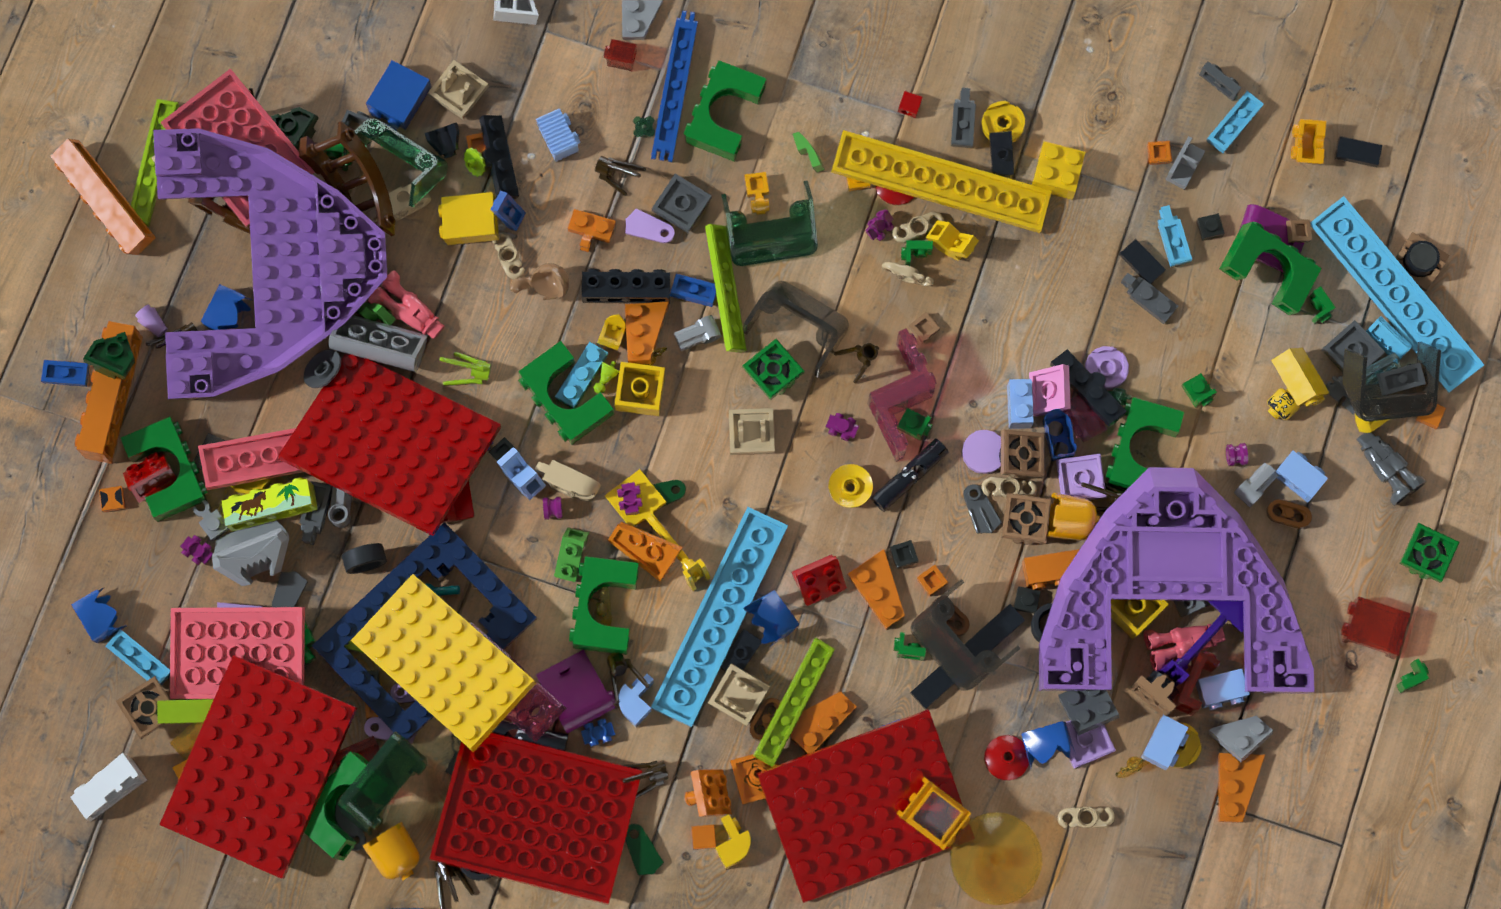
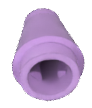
M149 304L140 309L135 315L138 318L137 322L157 337L163 335L168 329L154 307L151 308Z

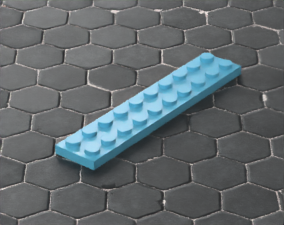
M1344 196L1310 222L1312 229L1398 333L1413 346V351L1448 393L1484 366L1483 362Z
M747 507L652 703L651 709L692 728L747 614L743 608L752 603L788 525Z

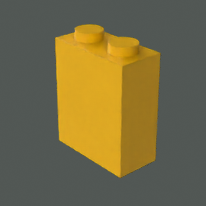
M494 193L441 197V205H438L439 217L442 218V225L439 226L440 238L447 245L499 240L498 217L490 210L496 199Z
M1303 347L1288 349L1271 360L1297 406H1316L1325 400V395L1329 394L1327 387Z

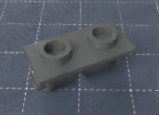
M1334 375L1332 379L1335 382L1332 384L1329 381L1325 385L1329 395L1337 402L1342 396L1347 398L1341 405L1352 414L1355 413L1358 407L1363 411L1362 404L1365 406L1369 404L1365 401L1367 396L1358 389L1354 392L1348 387L1350 383L1342 376L1337 378Z

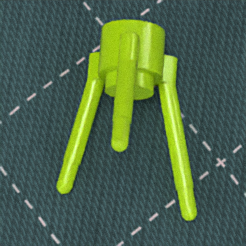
M454 352V356L473 364L444 357L439 359L449 364L471 368V376L475 377L474 379L444 381V386L473 383L482 385L483 380L488 381L491 364L486 363V361L458 352Z

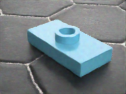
M1381 316L1366 330L1396 363L1413 347Z

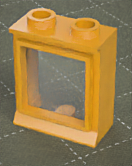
M924 777L922 779L925 783L917 794L913 793L910 796V804L904 812L899 810L897 814L944 850L954 843L959 829H964L971 819L969 816L972 813Z

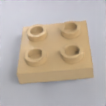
M453 60L430 89L428 96L461 119H464L488 89L489 85Z
M773 408L729 410L730 455L775 453Z
M731 663L708 703L748 726L771 686Z

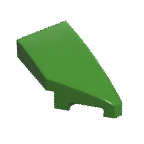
M799 132L793 133L797 150L801 155L808 153L812 168L816 173L825 170L820 157L807 139Z
M363 303L356 311L357 314L362 315L366 319L373 321L379 319L389 326L396 320L382 305L376 303Z

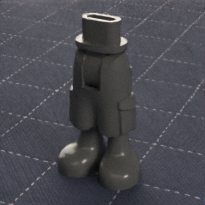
M1373 432L1364 433L1356 439L1362 446L1361 450L1364 451L1366 459L1373 467V471L1383 483L1389 482L1393 494L1390 497V501L1394 506L1426 483L1424 477L1414 475L1406 468L1408 466L1407 461L1401 454L1395 452L1389 444L1382 440L1379 435L1375 436ZM1400 474V476L1406 482V485L1403 484L1396 475Z

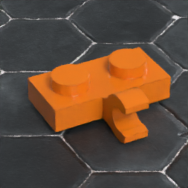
M574 209L568 226V232L582 235L580 250L589 252L593 239L610 243L616 221Z

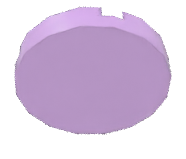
M1103 346L1095 349L1085 362V368L1090 373L1100 372L1105 376L1104 388L1106 390L1118 388L1124 383L1129 373V364L1126 356L1114 347Z
M979 430L969 435L962 449L963 461L967 467L979 474H990L1001 467L999 460L1001 437L989 430Z

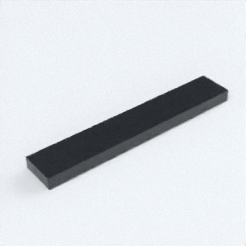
M1009 604L914 688L910 694L926 710L1018 628L1025 619Z

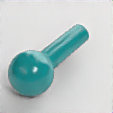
M425 583L438 596L460 594L459 585L434 587L432 584Z

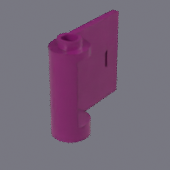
M1255 204L1247 205L1240 229L1244 224L1257 222L1264 227L1265 231L1279 236L1283 243L1299 250L1298 253L1301 254L1304 243L1288 242L1286 221H1289V219ZM1262 252L1257 257V261L1283 272L1281 263L1272 254Z
M584 650L536 674L567 734L615 709V698L612 691H606Z

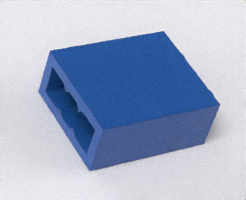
M391 60L366 102L369 114L377 119L381 117L386 119L388 124L396 129L401 127L406 130L431 89L430 80Z

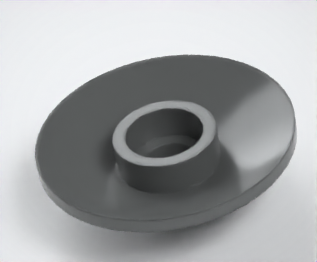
M331 349L323 350L316 354L308 362L304 370V382L311 388H321L330 383L340 370V355Z

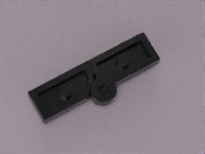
M483 115L479 118L486 149L481 155L484 158L485 165L488 167L492 166L490 171L496 198L499 192L503 191L508 193L513 199L519 197L502 115Z
M1068 349L1051 361V367L1062 364L1069 365L1070 387L1108 427L1126 415L1127 411L1104 388L1106 379L1102 373H1090Z

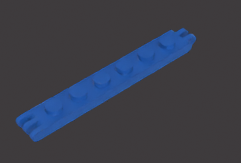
M683 10L681 18L676 19L651 159L656 160L657 152H661L660 161H664L665 154L668 153V162L672 163L698 21H694L695 12L690 13V19L688 20L686 19L687 11Z

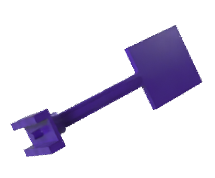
M1208 601L1220 612V616L1181 659L1171 660L1158 672L1162 675L1166 673L1174 680L1176 687L1183 683L1189 676L1185 672L1188 664L1227 621H1230L1241 632L1244 630L1243 601Z

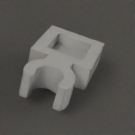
M203 500L205 510L200 512L194 506L193 511L198 517H203L198 523L213 542L227 532L229 528L225 526V520L216 509L211 513L210 504Z

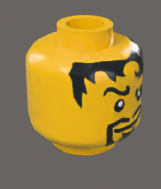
M1279 388L1267 400V404L1270 407L1268 412L1276 420L1279 417L1283 420H1288L1300 408V406H1297L1288 388L1286 390Z

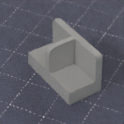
M1188 136L1165 179L1184 190L1205 153L1204 150L1190 143L1192 140L1190 136Z

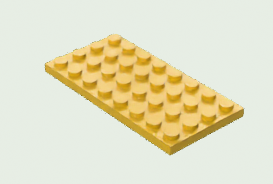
M414 574L407 579L351 640L473 752L536 684L527 673Z

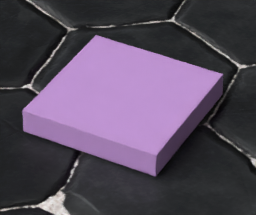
M1101 454L1056 460L1061 494L1088 500L1106 498L1105 494L1081 486V483L1084 482L1105 489Z
M1066 722L1074 747L1073 750L1071 746L1069 758L1073 769L1116 751L1105 725L1078 736L1071 722Z

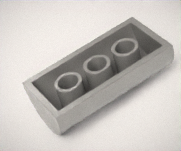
M352 315L344 325L331 332L329 348L416 372L424 355L428 335Z

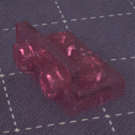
M1079 395L1070 399L1071 409L1063 410V412L1071 419L1074 425L1072 429L1077 438H1081L1084 443L1107 431L1101 418Z

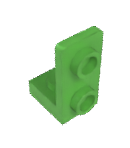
M567 527L559 550L554 574L556 578L571 582L576 581L583 548L589 536L588 532Z

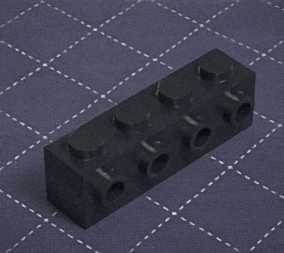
M588 269L587 272H582V302H669L670 304V272L662 269H656L653 272H644L641 269H633L631 272H622L620 269H611L609 272H600L599 269Z

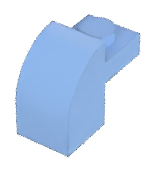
M514 447L497 461L505 476L527 499L531 500L546 486L539 475L525 462Z
M648 674L644 676V679L651 687L654 679ZM638 678L632 683V690L624 684L619 693L621 712L635 727L652 712L651 708L640 698L649 688H646Z

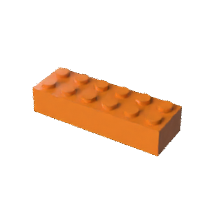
M108 321L107 327L103 328L102 338H111L116 336V334L125 332L135 363L125 379L119 377L113 379L95 371V369L93 370L91 375V382L93 384L91 391H88L86 395L87 408L86 412H83L81 415L80 425H82L80 434L76 435L75 446L85 459L112 464L143 337L135 326Z

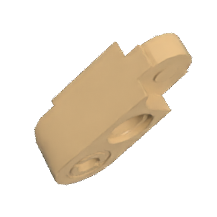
M415 183L403 188L399 187L389 193L396 221L422 209L431 201L427 190ZM376 208L366 214L373 222L377 221Z
M554 460L551 461L550 465L538 462L534 469L535 472L543 476L542 480L546 481L551 488L573 499L576 497L583 501L592 500L601 487V484L593 478Z

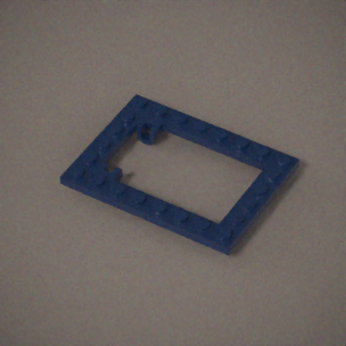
M445 522L440 525L434 536L430 535L312 645L404 744L434 716L418 701H415L407 710H404L345 647L412 574L419 579L428 570L440 581L448 576L453 567L456 566L493 605L489 610L488 616L485 618L481 617L478 623L488 632L484 637L501 652L537 620V617Z

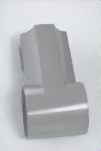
M713 315L703 317L696 321L694 325L674 333L681 351L701 343L708 344L714 342L722 336Z
M1264 463L1235 490L1234 494L1250 508L1279 475L1274 468Z
M333 487L328 517L335 527L344 528L351 521L352 496ZM337 512H345V517L342 520H334Z

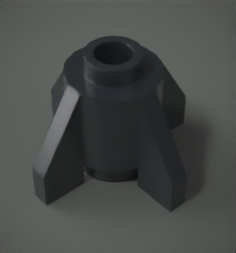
M457 122L425 133L427 142L439 156L443 155L444 159L457 155L456 150H459L460 133Z

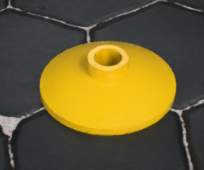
M846 464L840 466L832 473L828 489L832 499L837 504L846 508H856L866 503L870 498L873 482L870 474L863 467L855 464ZM852 484L855 489L848 491L846 486Z

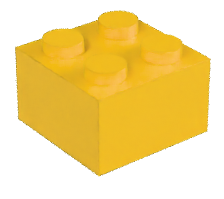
M1043 141L1032 185L1051 190V195L1073 200L1086 152Z
M621 362L615 398V411L659 416L665 380V367Z
M1111 599V618L1133 640L1169 604L1165 600Z

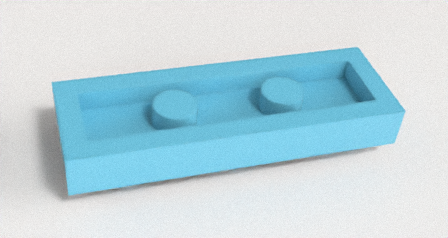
M1246 91L1206 141L1221 153H1224L1259 112L1264 103Z
M589 342L556 394L555 399L575 409L601 368V362L606 360L609 353Z
M121 629L106 645L110 651L147 681L155 676L162 686L169 678L170 669Z

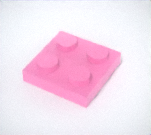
M1062 364L1029 373V379H1032L1033 416L1046 415L1053 409H1060L1062 411L1071 409L1069 365Z

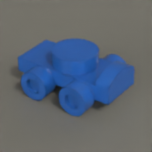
M601 719L597 721L598 726L596 727L593 726V723L585 724V730L581 731L585 745L590 744V747L599 745L598 741L603 740V743L612 741L611 737L615 736L612 722L607 723L606 719Z

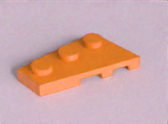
M669 302L625 304L628 363H651Z
M623 522L616 526L608 539L611 544L635 563H639L640 567L659 582L665 577L683 549L681 546Z
M883 549L849 572L847 576L884 628L888 629L904 618L905 615L885 550Z
M840 691L804 710L790 738L805 753L815 752L857 706Z
M1231 753L1218 754V822H1243L1265 755L1250 754L1244 761L1240 762Z

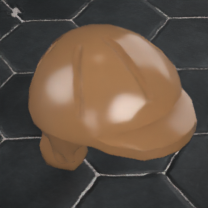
M545 263L539 266L531 277H517L514 279L509 289L514 293H518L532 287L539 295L545 296L543 300L560 299L565 296L569 288V276L563 267L553 263Z

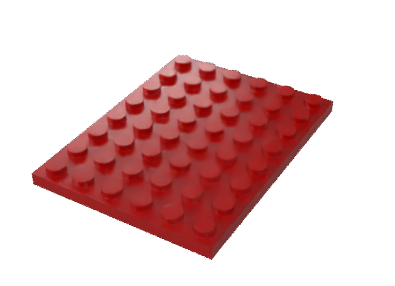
M345 353L341 359V367L338 374L330 383L323 386L278 457L279 460L434 536L500 431L501 424L369 359Z
M233 655L159 825L284 879L358 708Z
M928 709L757 773L803 903L943 851L942 848L897 814L899 810L904 812L910 804V796L913 793L917 794L925 783L922 779L924 777L963 806ZM932 792L912 819L940 840L961 812L935 792ZM969 823L964 829H959L954 843L945 849L974 839Z
M490 733L474 752L461 741L429 860L609 905L640 779L624 783L623 779L641 774L642 771L495 733Z

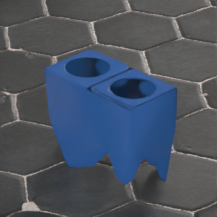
M219 284L201 322L206 328L211 330L237 328L238 313L251 310L242 299H252Z
M1053 409L1046 414L1042 421L1051 461L1074 457L1077 446L1074 443L1071 419L1062 410ZM1052 421H1058L1063 425V432L1059 436H1053L1049 433L1048 425ZM1057 442L1065 443L1068 447V453L1056 456L1053 449L1054 444Z
M104 588L95 590L71 604L91 640L95 643H100L117 633L120 629L122 630L127 627L126 625L118 628L113 627L117 621V611L106 604L110 600L111 595L97 598L99 592Z
M775 590L743 608L746 612L754 614L751 622L753 625L764 627L762 644L780 641L791 634L799 625Z
M1064 721L1021 733L1030 768L1035 758L1041 764L1046 763L1054 755L1056 749L1063 752L1068 758H1070L1071 746L1074 750L1067 724Z

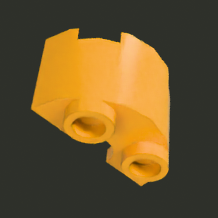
M1300 119L1298 125H1293L1292 137L1295 138V146L1291 148V159H1296V162L1324 164L1326 121Z

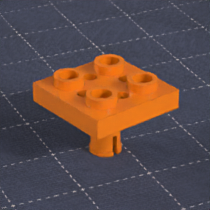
M753 754L730 760L742 805L766 799L763 791L758 790L762 789L757 773L772 767L754 757Z
M724 770L692 771L691 777L694 791L685 793L687 805L693 806L697 804L699 817L732 814L731 800L728 797L727 779L724 775Z

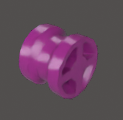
M1240 443L1238 446L1226 445V460L1229 467L1238 463L1241 465L1248 464V450L1245 443Z
M561 496L555 499L543 498L544 520H549L551 517L563 518Z

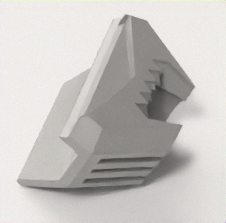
M276 520L221 536L216 539L215 550L212 554L213 569L241 586L251 585L253 583L251 577L266 570H270V575L273 576L282 569L289 542V533Z

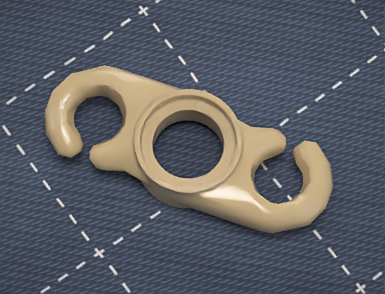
M934 211L914 217L909 223L900 226L901 229L907 232L904 238L898 236L899 227H894L892 236L900 243H906V240L922 238L934 226L930 223L932 217H937L939 221H944V217ZM920 222L924 225L925 229L923 232L917 233L913 230L912 225Z
M499 232V238L504 237L506 242L503 245L496 244L495 249L498 251V258L506 275L511 279L522 277L525 272L524 268H520L517 274L511 273V269L514 266H522L511 236L505 232ZM507 251L514 252V257L510 260L503 259V254Z
M892 262L882 264L884 271L889 272L891 270L893 274L897 275V278L904 282L922 286L934 284V280L931 277L924 278V275L919 274V271L913 267Z
M989 477L983 481L981 486L983 493L989 496L990 491L987 489V485L994 483L996 489L992 492V495L1002 496L1005 499L1007 493L1004 492L1003 485L1008 482L1015 485L1016 491L1013 494L1034 497L1037 493V486L1033 481L1028 482L1032 491L1026 494L1023 492V487L1027 482L1025 480L1017 481L1012 477Z
M1091 807L1064 808L1058 814V822L1063 828H1066L1068 824L1063 820L1065 814H1071L1073 817L1069 824L1071 828L1076 826L1082 828L1108 827L1114 822L1115 814L1111 808L1106 807L1105 811L1109 814V819L1102 821L1100 814L1103 812V808L1101 807L1096 809ZM1083 811H1088L1092 814L1093 820L1090 824H1084L1080 820V814Z

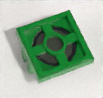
M777 339L773 340L742 365V368L770 400L778 394L783 395L786 389L791 388L795 380L805 373Z
M1418 523L1399 564L1409 568L1411 574H1419L1421 579L1431 578L1441 583L1460 542Z

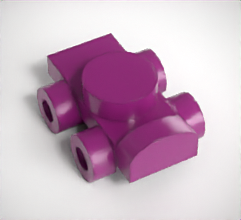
M886 209L877 212V217H874L867 224L869 227L865 231L871 240H875V238L879 241L885 238L883 230L891 231L894 228V225L891 223L894 219Z
M836 413L835 416L830 414L826 424V428L829 429L828 434L836 436L839 432L842 434L840 438L844 441H849L850 437L855 438L859 425H856L855 419H843L844 415Z
M635 482L621 484L622 488L617 489L618 497H623L624 500L619 502L620 510H625L626 515L638 514L639 507L643 506L642 499L637 498V495L641 494L640 486H635Z
M196 535L192 538L188 536L180 546L183 549L181 553L187 558L192 555L194 557L192 561L197 565H200L201 562L206 565L212 558L213 553L210 552L212 547L206 542L203 546L200 545L201 539Z

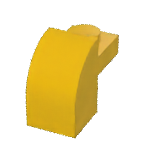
M939 220L936 221L925 237L928 241H933V246L939 251L958 261L962 257L968 258L979 241L974 235L960 233L950 222Z
M729 814L722 817L721 822L730 840L715 847L725 869L741 862L747 856L750 849V834L748 830L739 834L738 831L741 830V827L736 817L731 819Z

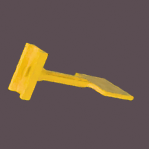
M640 469L604 495L626 524L635 527L643 520H647L660 538L678 545L653 514L667 502ZM635 482V486H640L641 494H638L637 498L642 499L643 506L639 507L638 514L626 515L625 510H620L619 502L624 500L623 497H618L617 489L622 488L621 484ZM683 550L680 552L677 559L683 565L684 571L682 573L688 586L694 592L696 590L694 584L703 576L708 581L711 577L701 559L694 562L693 559L688 558Z

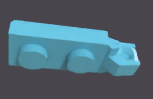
M1169 205L1161 207L1159 210L1161 219L1158 220V228L1170 267L1191 262L1192 256L1181 220L1178 219L1177 215L1172 216Z

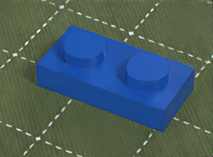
M503 191L499 192L490 209L513 231H517L526 214L516 201Z
M676 274L670 296L713 307L716 297L715 284Z
M44 360L41 382L87 387L90 365L78 362Z

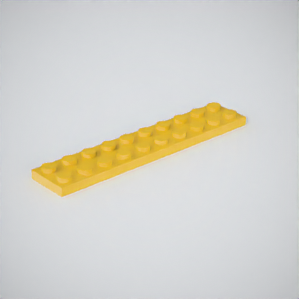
M845 130L842 131L831 173L1040 233L1042 230L1052 192L1051 190Z

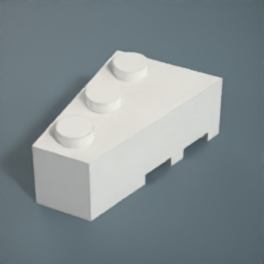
M494 0L493 21L536 25L539 15L533 0Z
M122 753L102 771L94 775L88 783L74 790L75 794L71 796V799L85 819L92 821L147 781V779L133 759Z

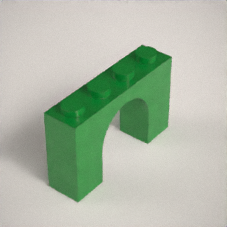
M718 60L716 67L712 66L708 75L710 81L708 85L704 84L701 90L700 104L696 103L692 112V116H694L692 123H687L684 135H686L687 144L735 161L742 144V135L715 124L709 114L710 108L716 100L724 96H736L759 104L766 88L767 78Z
M1250 222L1242 225L1219 269L1236 281L1247 277L1255 260L1262 252L1272 254L1281 263L1283 281L1271 304L1287 315L1299 313L1322 268L1316 265L1313 259L1298 253L1299 250L1283 243L1279 236L1265 231L1261 224Z
M559 341L519 370L520 379L518 382L525 391L527 389L533 394L531 399L538 408L541 406L547 412L544 416L549 423L557 425L560 429L557 433L564 442L569 441L573 445L613 416L614 409L601 392L575 409H563L551 401L548 395L551 382L575 364L572 354L562 341Z
M1135 397L1132 398L1130 403L1126 402L1124 407L1127 411L1124 424L1120 423L1117 436H1120L1119 444H1114L1111 456L1115 458L1113 465L1109 464L1105 476L1109 478L1107 484L1127 490L1148 469L1142 467L1133 459L1130 453L1131 438L1141 431H1154L1176 438L1183 420V411Z
M171 417L120 438L127 456L132 462L161 451L171 453L179 460L180 472L176 481L170 487L145 497L151 514L157 522L203 503V500L207 501L205 494L208 493L203 481L199 482L196 475L200 473L195 461L191 462L188 456L191 453L189 445L186 441L182 442L180 434H183L178 421L174 422Z
M585 556L584 563H580L578 576H582L581 585L577 584L575 598H579L578 606H574L572 620H576L575 628L570 629L569 641L573 642V649L627 655L630 629L605 626L596 622L591 617L588 607L592 596L602 588L618 587L636 590L639 563Z
M351 751L342 758L340 766L328 777L304 832L333 859L342 861L346 859L357 842L336 821L335 806L339 797L348 789L357 787L374 803L385 805L398 787L362 755Z

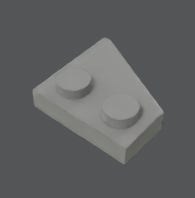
M622 0L623 40H644L650 25L656 18L659 7L663 4V0Z
M1257 716L1217 726L1209 731V735L1240 762L1244 761L1273 734V730Z

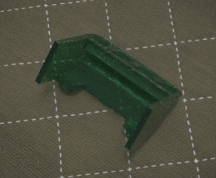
M368 119L354 131L365 147L371 141H374L422 172L411 183L410 207H414L447 175L448 163L445 159L387 123L378 119ZM345 147L343 149V156L350 153Z
M808 180L803 181L805 200L796 201L790 206V217L747 224L746 216L740 211L730 212L726 194H721L732 262L735 265L748 266L809 256L816 252L818 241L814 203Z
M397 731L394 732L338 801L341 814L371 836L373 834L372 828L376 830L383 821L381 816L385 807L411 776L415 774L420 775L428 765L427 758Z

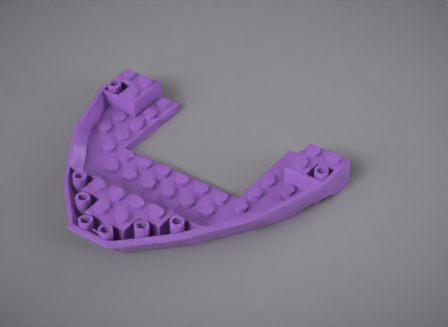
M199 128L153 130L158 200L248 196L255 328L165 332L168 399L214 397L281 371L329 336L333 330H337L344 325L387 278L385 232L337 189L272 150Z
M1149 467L1103 513L1060 579L1039 643V691L1112 690L1111 599L1243 601L1245 692L1308 694L1314 692V668L1284 580L1239 513L1194 468Z

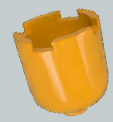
M1054 492L1051 495L1054 501L1053 504L1051 503L1047 537L1077 541L1087 539L1100 519L1095 505L1088 499Z
M402 821L363 845V848L381 875L387 879L394 880L400 877L403 881L414 874L412 869L418 865L420 860L419 852Z

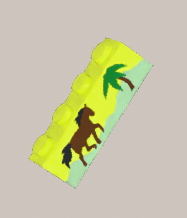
M296 478L292 480V483L288 484L277 483L265 490L254 489L245 495H231L228 499L221 501L225 526L231 531L318 510L314 485L305 478Z

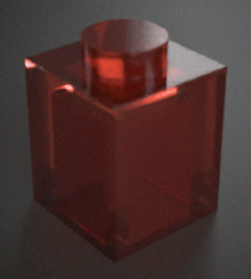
M611 39L610 45L605 46L603 58H606L607 66L632 71L637 54V45Z

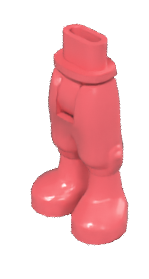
M395 270L391 271L383 281L382 287L384 289L378 287L368 299L369 303L382 305L391 311L395 319L403 321L412 328L422 332V334L429 335L432 339H435L445 327L438 321L439 318L418 299L416 294L406 291L400 285V275ZM385 290L399 298L402 303L394 301Z
M1211 623L1207 624V626L1176 627L1168 633L1145 630L1143 638L1148 650L1169 643H1176L1174 647L1150 652L1149 656L1153 670L1160 671L1167 661L1171 659H1181L1211 626ZM1222 627L1200 652L1217 646V643L1226 641Z

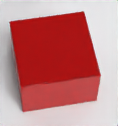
M904 91L898 107V113L916 118L923 97Z

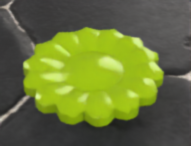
M472 147L466 149L464 153L465 166L473 176H482L486 166L484 158L477 149Z

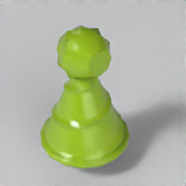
M612 361L610 365L601 362V378L599 383H596L593 387L596 393H604L606 390L605 384L619 374V370L614 368L616 362Z

